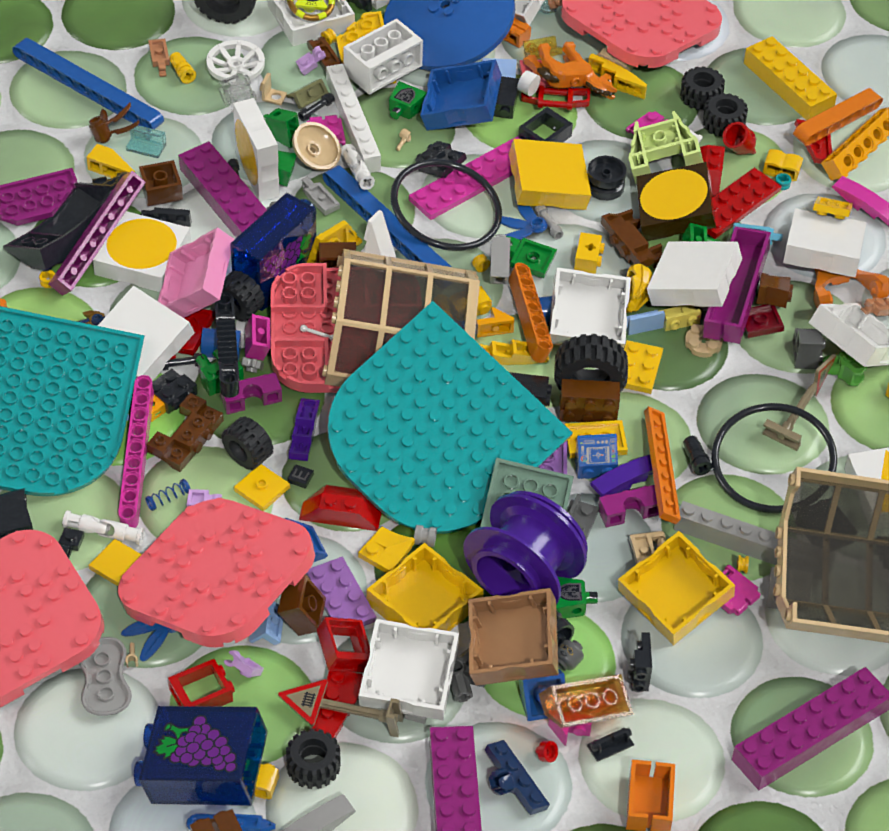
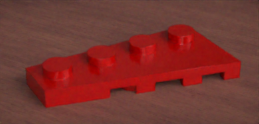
M329 671L327 676L328 684L323 699L355 705L357 700L359 701L363 674ZM320 708L312 729L317 732L319 729L324 730V734L328 732L332 738H336L343 727L344 721L350 714Z

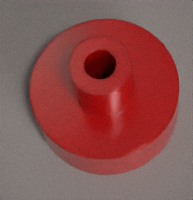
M544 740L536 748L535 753L540 761L552 763L558 756V747L554 741Z

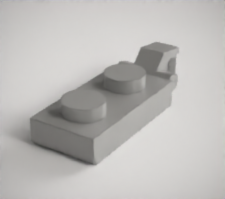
M308 176L302 179L303 192L325 216L340 209L339 202L320 182L313 183Z

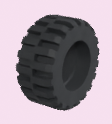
M194 0L196 7L200 8L199 10L202 14H206L209 19H215L216 22L220 23L222 21L226 24L230 22L237 23L240 20L246 19L251 15L256 4V0Z
M581 334L580 337L574 336L570 338V341H565L556 352L554 369L556 386L561 391L562 379L620 382L621 393L628 379L627 353L620 344H617L616 340L608 339L605 335ZM583 368H598V369L588 370V369H583Z

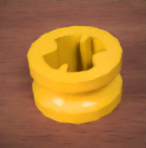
M328 28L326 31L321 32V37L324 36L329 45L336 42V34L332 29Z
M480 254L473 259L472 265L477 272H484L490 267V261L486 255Z
M49 270L40 273L39 279L42 287L52 288L48 283L55 275L54 271Z
M738 555L736 570L747 574L749 556L743 558L741 555Z

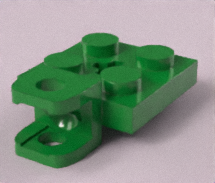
M510 237V243L512 244L510 246V267L513 268L516 263H524L530 268L532 275L544 278L556 256L557 249L525 238L520 243L519 239Z

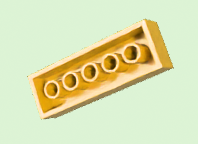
M773 36L746 48L744 64L806 121L835 106L837 93Z

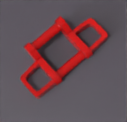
M539 85L536 91L539 93L538 98L521 93V101L538 105L537 108H566L572 111V108L589 106L591 90L589 88H545ZM544 94L568 96L567 102L543 100ZM573 95L587 96V99L573 101Z

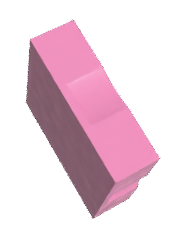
M217 227L200 236L195 241L170 252L158 302L185 318L219 301L234 238Z

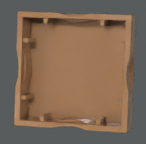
M551 588L525 591L510 596L496 595L468 599L469 627L471 632L469 675L476 686L559 675L556 599Z

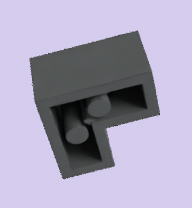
M795 328L792 340L795 369H817L819 362H822L823 359L822 349H825V338H822V333L817 329Z

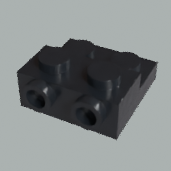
M436 141L430 144L422 154H418L415 160L420 162L423 160L440 159L462 164L467 157L463 152L452 150L451 144ZM438 166L418 169L419 172L444 178L455 170Z
M172 368L152 382L154 395L165 403L167 414L179 409V405L190 393L198 394L197 384L185 374L179 375Z
M650 632L641 633V639L636 643L633 658H629L627 682L631 683L632 691L635 692L649 691L652 673Z

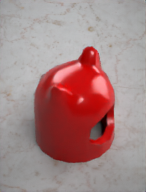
M734 122L726 127L723 133V142L729 149L740 155L756 154L755 146L757 139L751 129L742 122Z

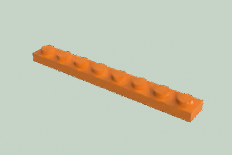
M648 406L644 414L659 518L677 524L681 518L665 414Z

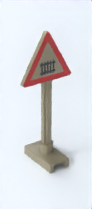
M832 354L816 369L813 384L808 387L796 407L804 410L813 395H818L837 355ZM791 413L787 421H784L782 425L767 419L764 423L766 429L763 435L797 451L801 446L802 435L792 430L799 416Z
M327 679L278 693L279 698L311 726L315 725L320 708L378 719L380 722L387 723L390 736L399 737L397 722H403L404 720L400 700L391 698L388 710H377L323 699L328 684Z

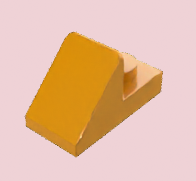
M491 307V318L476 320L477 338L514 333V317Z

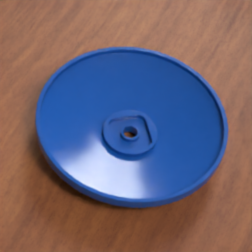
M390 0L383 22L386 25L398 19L423 40L422 66L419 69L431 70L448 66H462L474 63L485 57L503 41L513 24L515 0Z

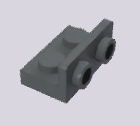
M577 494L575 500L571 499L568 511L582 529L587 540L598 515L599 507L581 502V494Z

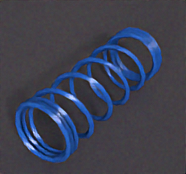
M185 479L180 480L179 485H176L185 496L184 491L188 494L190 486ZM176 483L173 484L172 488L166 487L165 492L163 490H159L158 495L153 493L152 496H147L145 498L146 503L151 511L157 509L156 504L153 500V495H156L159 498L161 505L164 506L160 498V491H162L167 496V499L170 503L171 500L167 495V488H170L173 491L175 498L178 499L174 491V485Z

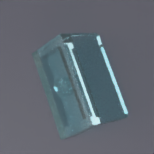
M137 125L130 130L131 139L126 146V151L159 158L166 146L165 132Z

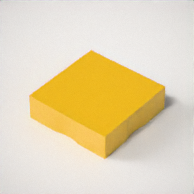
M513 139L509 151L511 171L515 179L514 189L517 205H545L564 209H587L591 198V191L582 144Z
M678 531L661 544L651 556L640 561L618 579V591L674 646L734 597L735 584L715 565L707 561L699 549Z
M423 543L408 555L398 567L387 572L367 588L366 599L371 608L387 621L404 623L416 628L451 631L469 616L468 599L482 598L483 589L465 574L454 569L441 555Z

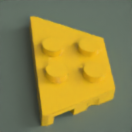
M343 220L315 237L307 263H319V242H356V246L363 243V240Z

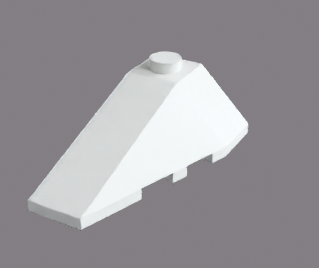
M379 210L368 220L364 240L367 242L361 252L396 258L383 212Z

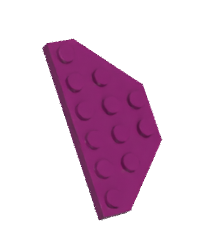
M73 168L0 185V220L19 226L53 217L75 188V183H78Z

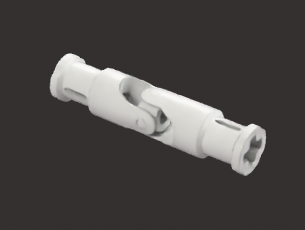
M345 144L341 148V155L345 158V162L350 167L360 187L363 190L371 189L375 182L373 176H371L353 144Z
M69 510L65 512L62 521L63 528L72 527L84 531V533L95 532L102 537L117 539L123 542L125 540L136 542L137 545L142 544L145 536V528L137 529L129 527L125 523L107 519L100 520L86 514L81 516L73 514ZM110 524L114 527L113 535L107 534L111 528Z

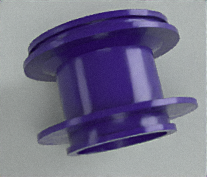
M515 491L499 497L490 510L492 527L476 528L468 534L464 541V556L469 568L482 587L492 596H510L525 591L551 588L557 605L561 597V586L558 577H577L586 566L588 546L582 529L574 518L561 506L537 493Z

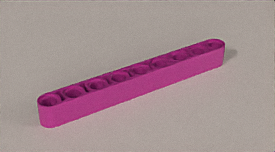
M148 375L137 377L134 384L118 511L120 523L128 524L129 527L136 528L139 523L147 457L146 444L149 441L154 398L152 379Z

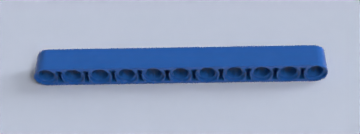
M24 38L12 48L14 55L18 59L115 114H118L130 102L131 107L122 118L131 123L139 120L140 122L137 126L147 132L154 131L164 122V117L158 110L29 38Z
M340 165L323 173L322 176L326 185L366 222L377 211L381 210L383 212L392 245L408 260L451 267L431 247L412 236L388 208L367 189L363 190L359 182ZM433 278V283L441 290L456 283Z

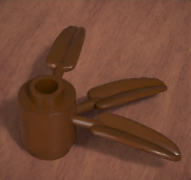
M130 102L110 120H108L106 110L102 109L100 116H96L89 121V128L96 142L106 143L110 140L113 133L117 135L125 133L139 124L140 121L138 120L129 126L111 131L108 127L111 122H117L129 111L131 107Z

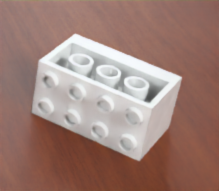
M395 19L344 46V68L348 77L370 95L422 66L423 40L402 22Z

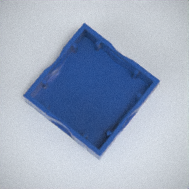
M496 59L462 66L431 69L427 84L428 90L420 114L427 131L493 121L502 77Z

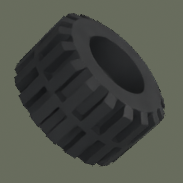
M705 66L689 69L682 77L681 100L692 109L696 108V110L702 109L704 111L705 102L709 97L724 93L725 79L723 75L719 74V71L713 70L710 67L705 68Z
M730 93L715 94L714 97H709L705 102L702 123L705 126L704 128L709 130V133L715 134L717 137L722 136L723 138L724 130L731 123L742 122L746 125L747 104L744 103L742 98L739 99V96H733Z
M241 271L230 272L225 277L222 292L231 293L234 297L235 320L241 322L248 321L251 315L260 310L265 303V297L260 286L253 278Z
M243 416L238 418L222 432V443L227 453L236 463L248 470L256 469L273 454L274 447L269 435L261 425L249 417Z
M310 729V732L303 730L301 735H294L293 740H290L288 747H286V767L289 777H292V781L294 783L299 782L301 787L306 785L308 789H312L314 786H317V789L322 788L323 784L328 786L330 780L334 781L336 779V774H339L341 766L340 746L337 744L336 738H332L328 732L324 734V730L320 729L318 732L314 731V729ZM310 755H318L324 758L316 763L303 760Z

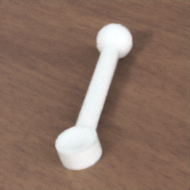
M301 325L300 330L302 332L307 331L323 337H328L332 342L333 334L329 335L323 332L307 328L306 325Z

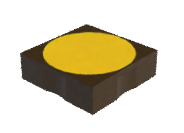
M707 162L636 176L640 225L643 236L647 241L684 233L690 223L706 226L707 229L716 228L715 212L712 203L711 177Z

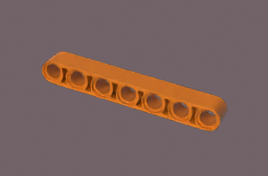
M867 88L801 123L796 127L793 135L805 146H809L876 110L883 102V98L871 88Z
M516 263L509 276L510 288L530 356L534 361L544 363L553 348V343L530 268L524 263Z

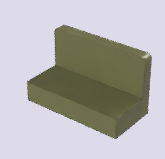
M321 78L286 96L287 98L293 97L298 108L301 109L329 92Z

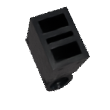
M25 488L0 494V539L16 531L33 530L27 509Z

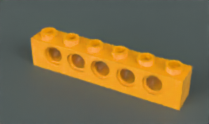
M889 107L878 110L821 162L831 181L840 179L842 176L847 177L850 171L858 167L859 162L866 160L869 153L877 150V146L887 140V136H889Z

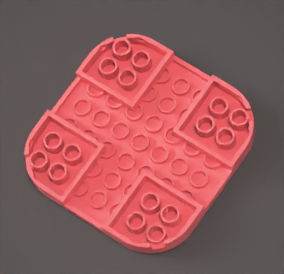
M562 0L561 17L565 24L582 36L589 33L608 46L607 52L635 67L648 65V68H657L678 59L679 53L697 44L701 47L714 40L719 35L722 23L721 12L716 5L707 0Z
M301 263L286 268V272L280 276L277 275L271 287L272 370L276 373L278 380L282 384L298 392L337 393L340 389L338 386L326 385L325 377L322 376L323 366L328 365L331 340L328 337L300 330L301 325H306L307 328L329 335L334 333L335 324H332L331 320L333 312L337 310L333 305L335 296L339 295V292H335L337 280L340 281L341 277L337 276L339 268H327V263ZM370 267L350 268L343 319L380 325L386 270ZM392 271L386 326L402 329L421 312V290L418 281L413 275L410 276L405 273ZM342 325L334 371L353 374L375 354L379 331ZM384 333L382 346L396 334Z
M216 498L188 506L122 575L118 586V594L126 613L133 619L150 626L157 623L182 633L184 639L205 647H224L223 643H230L234 640L235 643L244 640L270 615L268 608L289 584L296 586L313 565L315 559L314 546L309 532L296 522L228 499Z
M38 530L16 531L0 539V707L24 695L23 690L55 671L61 669L62 672H65L86 660L98 648L100 637L104 633V619L101 611L66 553L54 537Z

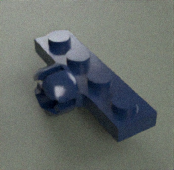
M505 740L487 744L485 752L497 768V770L491 772L488 778L489 786L491 789L500 787V789L493 790V793L496 795L514 793L530 815L547 810L550 805Z

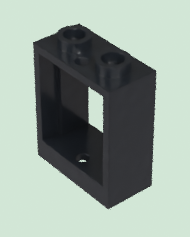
M546 107L519 126L518 136L523 140L563 143L572 136L573 123ZM543 124L555 131L546 139L533 132Z

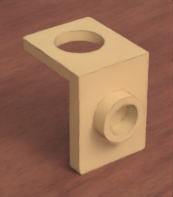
M267 73L260 84L262 101L282 105L287 92L271 89V73ZM273 95H280L281 98L275 100V99H272V96H273Z

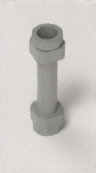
M535 206L534 211L536 215L544 218L547 222L550 235L556 240L560 239L563 236L562 229L552 221L546 206Z

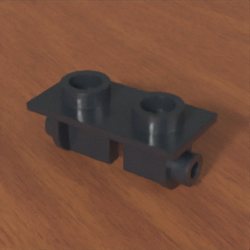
M623 727L621 730L587 744V747L598 762L635 744L629 737L632 736L630 728Z

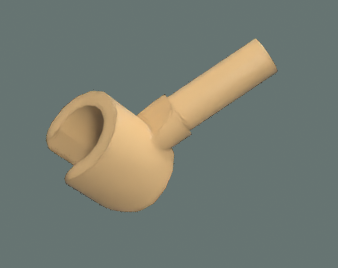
M405 128L399 134V137L402 139L396 147L397 151H400L406 141H411V132Z
M133 642L130 643L129 655L125 658L127 668H129L128 663L130 661H135L136 667L139 665L138 658L135 655V643Z

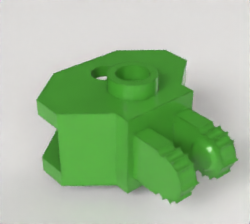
M843 351L839 352L828 374L837 375L838 379H843L850 386H858L865 378L864 372L867 370V367L862 366ZM830 355L825 356L823 358V362H825L830 357Z

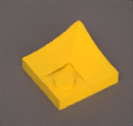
M382 526L358 552V557L387 573L402 563L412 549L415 539L397 534Z

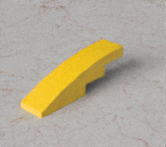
M590 54L588 63L593 71L601 74V76L605 73L610 74L614 88L641 99L646 98L647 84L636 75L608 59Z
M512 339L510 344L492 341L489 346L479 344L501 365L538 363L531 358L527 342Z

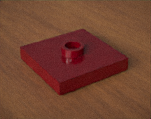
M765 304L751 307L745 326L748 338L784 331V324L776 306Z

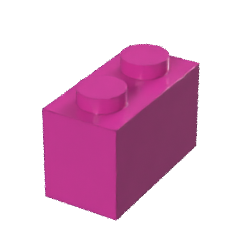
M252 314L245 326V357L263 361L271 348L270 318Z

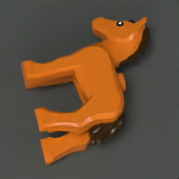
M565 42L562 50L566 54L563 55L565 63H561L551 57V47L548 43L538 46L542 64L535 55H528L523 58V63L535 74L545 79L554 88H581L586 86L608 99H615L614 94L617 92V89L613 87L612 76L605 73L598 77L591 65L576 52L574 42Z

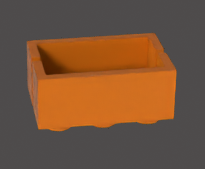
M632 759L629 774L626 830L646 831V828H650V831H671L675 764L656 762L654 775L649 777L651 761Z

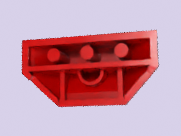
M705 145L701 146L700 150L703 162H707L713 198L720 191L725 147Z
M325 485L303 502L299 520L378 531L382 513L358 489Z

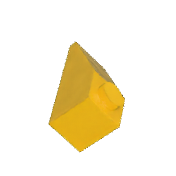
M96 144L86 157L88 170L110 178L117 176V173L134 171L113 149L100 144Z

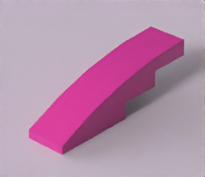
M844 176L832 186L847 202L853 203V207L857 211L862 208L874 220L878 216L889 226V203Z

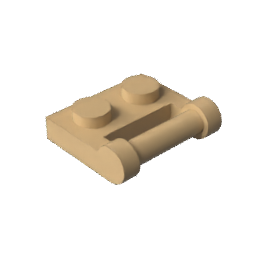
M663 531L630 535L629 540L636 564L655 552L652 542L657 543L658 547L665 542L666 537Z

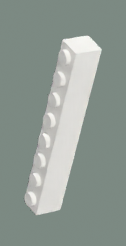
M344 65L326 66V82L335 98L334 102L351 144L355 146L356 151L361 156L370 173L381 171V154Z

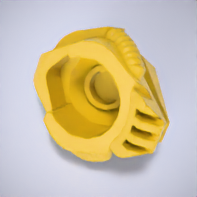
M642 264L630 266L627 272V277H631L626 313L637 312L650 299L647 287L653 275L651 270Z

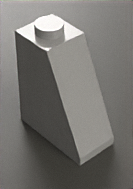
M497 234L491 240L490 284L508 285L510 237Z

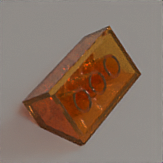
M621 674L554 685L539 693L544 714L560 728L632 716L634 714Z

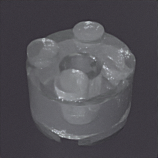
M237 73L219 81V84H222V87L219 88L222 100L226 106H231L232 109L230 111L234 113L233 103L254 98L255 101L257 100V95L250 86L251 80L247 74Z

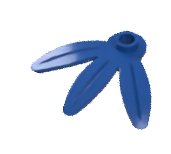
M517 205L519 213L525 220L502 216V225L512 229H519L505 235L519 240L531 235L533 232L542 233L548 227L544 218L537 217L530 206Z
M138 621L125 628L121 635L128 637L155 631L147 639L141 651L140 660L147 661L161 647L168 633L177 631L157 623L150 626Z

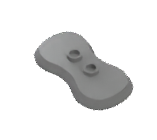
M100 637V644L95 652L79 663L85 675V687L82 692L81 701L87 712L97 716H108L125 710L131 702L132 693L123 676V665L127 654L124 644L117 638Z

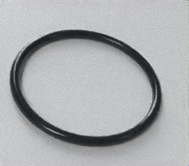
M440 159L416 162L398 174L391 188V205L400 224L416 239L432 247L448 251L471 250L489 242L500 228L502 207L496 191L483 176L465 165ZM425 167H447L463 172L479 182L490 195L495 208L493 226L486 235L469 243L451 244L434 240L416 230L402 214L398 204L400 184L410 173Z
M758 404L734 414L720 428L712 446V468L719 485L739 504L759 512L782 513L783 505H764L748 500L737 493L724 478L719 463V451L722 440L729 429L738 421L751 414L763 411H783L804 418L822 434L829 450L828 471L836 472L837 450L828 429L811 413L788 404ZM821 484L808 497L792 503L790 512L815 502L826 492L830 485Z

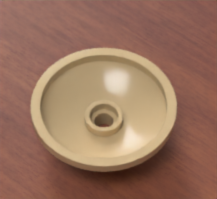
M306 122L295 130L292 138L293 148L298 158L305 165L315 170L326 171L338 163L341 157L340 143L329 128L320 123Z

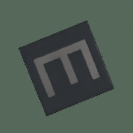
M296 464L288 477V483L306 489L314 475V470Z

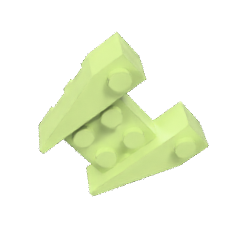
M672 111L673 119L644 127H639L638 121L635 122L631 152L628 157L635 184H637L636 176L651 173L648 163L650 161L683 153L686 166L703 163L698 139L683 124L675 111Z

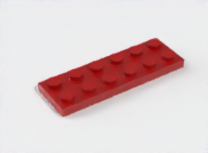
M754 167L712 198L716 228L707 229V234L715 239L733 227L734 223L741 221L780 192L782 186Z

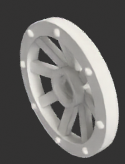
M242 40L225 41L214 46L209 51L206 59L209 73L214 78L226 83L236 84L251 81L262 73L265 66L262 50L253 43ZM236 49L235 56L231 57L226 50ZM241 49L250 51L244 58L240 57ZM221 53L227 62L215 57ZM254 56L258 59V61L247 63ZM214 64H217L224 68H216Z

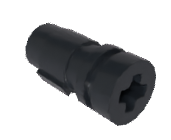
M693 435L685 438L683 445L694 473L701 476L710 472L712 469L711 461L704 452L698 438Z

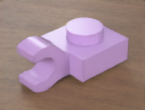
M317 46L313 49L312 54L310 52L306 53L296 63L305 76L318 66L317 62L324 59L326 54Z
M189 489L187 507L206 500L222 498V495H210L209 490Z
M236 650L229 651L234 660L233 662L225 660L224 663L227 666L236 667L240 670V674L247 678L261 676L263 667L249 658H244Z

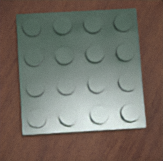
M496 458L480 527H492L490 522L492 505L499 497L515 491L537 493L552 500L567 511L574 476Z

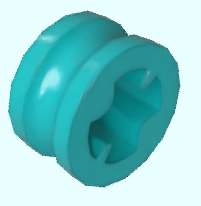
M786 173L778 174L775 182L782 186L781 190L789 189L791 176Z

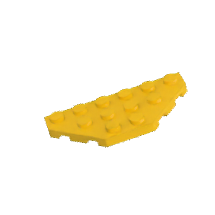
M381 11L365 12L361 15L360 20L353 22L346 28V32L343 35L340 34L336 37L339 59L343 65L344 46L384 26Z

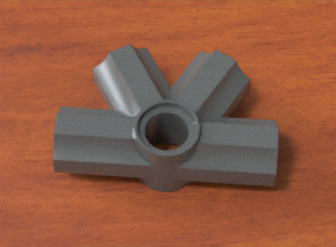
M469 648L456 657L454 670L460 671H453L450 686L455 701L460 703L466 702L473 697L470 684L475 685L469 675ZM485 684V685H477V686L484 688V687L486 686V684Z

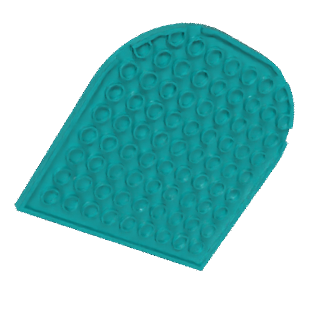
M434 301L427 305L342 384L331 405L327 429L330 449L337 462V466L343 475L379 511L395 523L410 527L414 531L416 525H423L424 528L436 527L437 534L457 532L460 529L473 526L482 521L496 458L539 468L573 434L571 430Z
M0 306L1 490L14 491L25 488V494L59 496L78 491L90 485L109 469L116 459L123 441L145 335Z

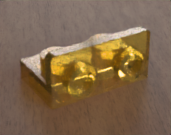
M555 36L523 41L525 57L535 55L537 59L541 58L538 46L544 43H548L551 47V56L563 54L562 47L557 46Z

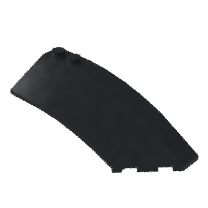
M128 172L117 173V176L111 179H107L106 176L92 179L93 183H75V188L53 217L45 219L31 231L4 245V250L31 268L42 271H49L52 269V266L63 263L121 177Z

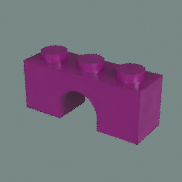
M276 373L264 374L239 381L240 391L235 397H224L220 393V398L227 415L245 411V400L249 397L260 398L264 406L282 402V388Z
M655 485L643 486L638 489L625 490L620 493L599 497V514L606 528L624 524L627 509L639 511L643 519L659 515Z

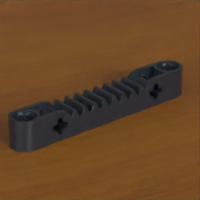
M222 292L220 300L215 302L220 393L224 397L231 398L237 396L240 391L234 297L231 293Z

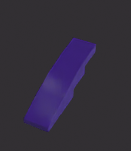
M301 398L295 417L289 459L308 461L318 418L320 400Z
M646 455L622 464L591 481L590 485L601 497L630 490L633 484L644 482L649 475L653 474L651 456Z

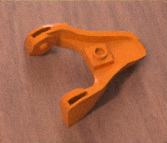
M814 269L816 283L813 301L816 308L820 304H833L830 291L824 288L827 284L839 285L849 282L850 278L856 279L867 288L873 299L889 296V277L857 269L855 278Z

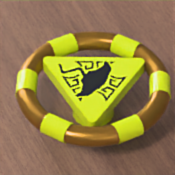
M287 0L290 10L296 16L309 21H319L328 17L335 7V0H328V8L324 0H298L295 4L294 0ZM298 8H303L306 12L309 13L314 12L315 9L325 11L316 15H310L304 13Z

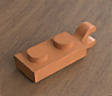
M165 38L148 40L153 67H158L160 77L167 76L166 65H170Z
M889 298L867 299L864 304L865 307L860 309L865 314L873 313L876 316L889 315Z

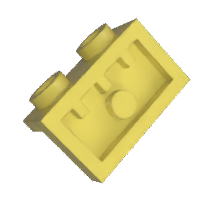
M681 305L659 310L665 312L663 326L665 331L700 324L702 312L700 309L696 310L692 305Z

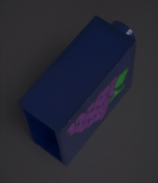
M285 193L230 243L232 272L241 271L249 275L263 292L265 303L260 311H263L271 304V287L277 275L280 276L286 272V268L307 263L316 237L317 211L315 206L309 200L298 199L289 193Z
M158 706L154 723H147L144 729L143 740L147 750L144 760H138L134 767L136 786L143 787L151 804L252 806L268 734L258 707Z

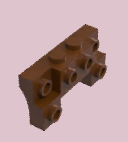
M632 209L622 213H608L601 216V225L610 234V243L617 248L620 255L628 263L633 262L634 264H642L646 267L650 265L653 268L657 267L663 254L662 245L660 243L648 248V241L637 230L640 228V219L635 220L633 218Z
M192 393L179 405L180 413L187 416V419L176 432L169 437L157 431L146 444L148 453L162 459L172 469L179 472L184 469L196 453L198 454L201 451L205 442L212 438L215 430L224 421L222 412L207 406V400Z

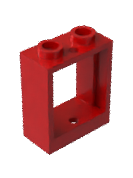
M325 617L317 628V633L328 670L364 673L370 657V645L362 620ZM333 635L350 636L354 652L337 651Z
M215 659L168 677L169 690L186 721L233 702L234 686L230 680L227 681L223 666L218 665ZM214 674L222 689L191 702L183 686Z

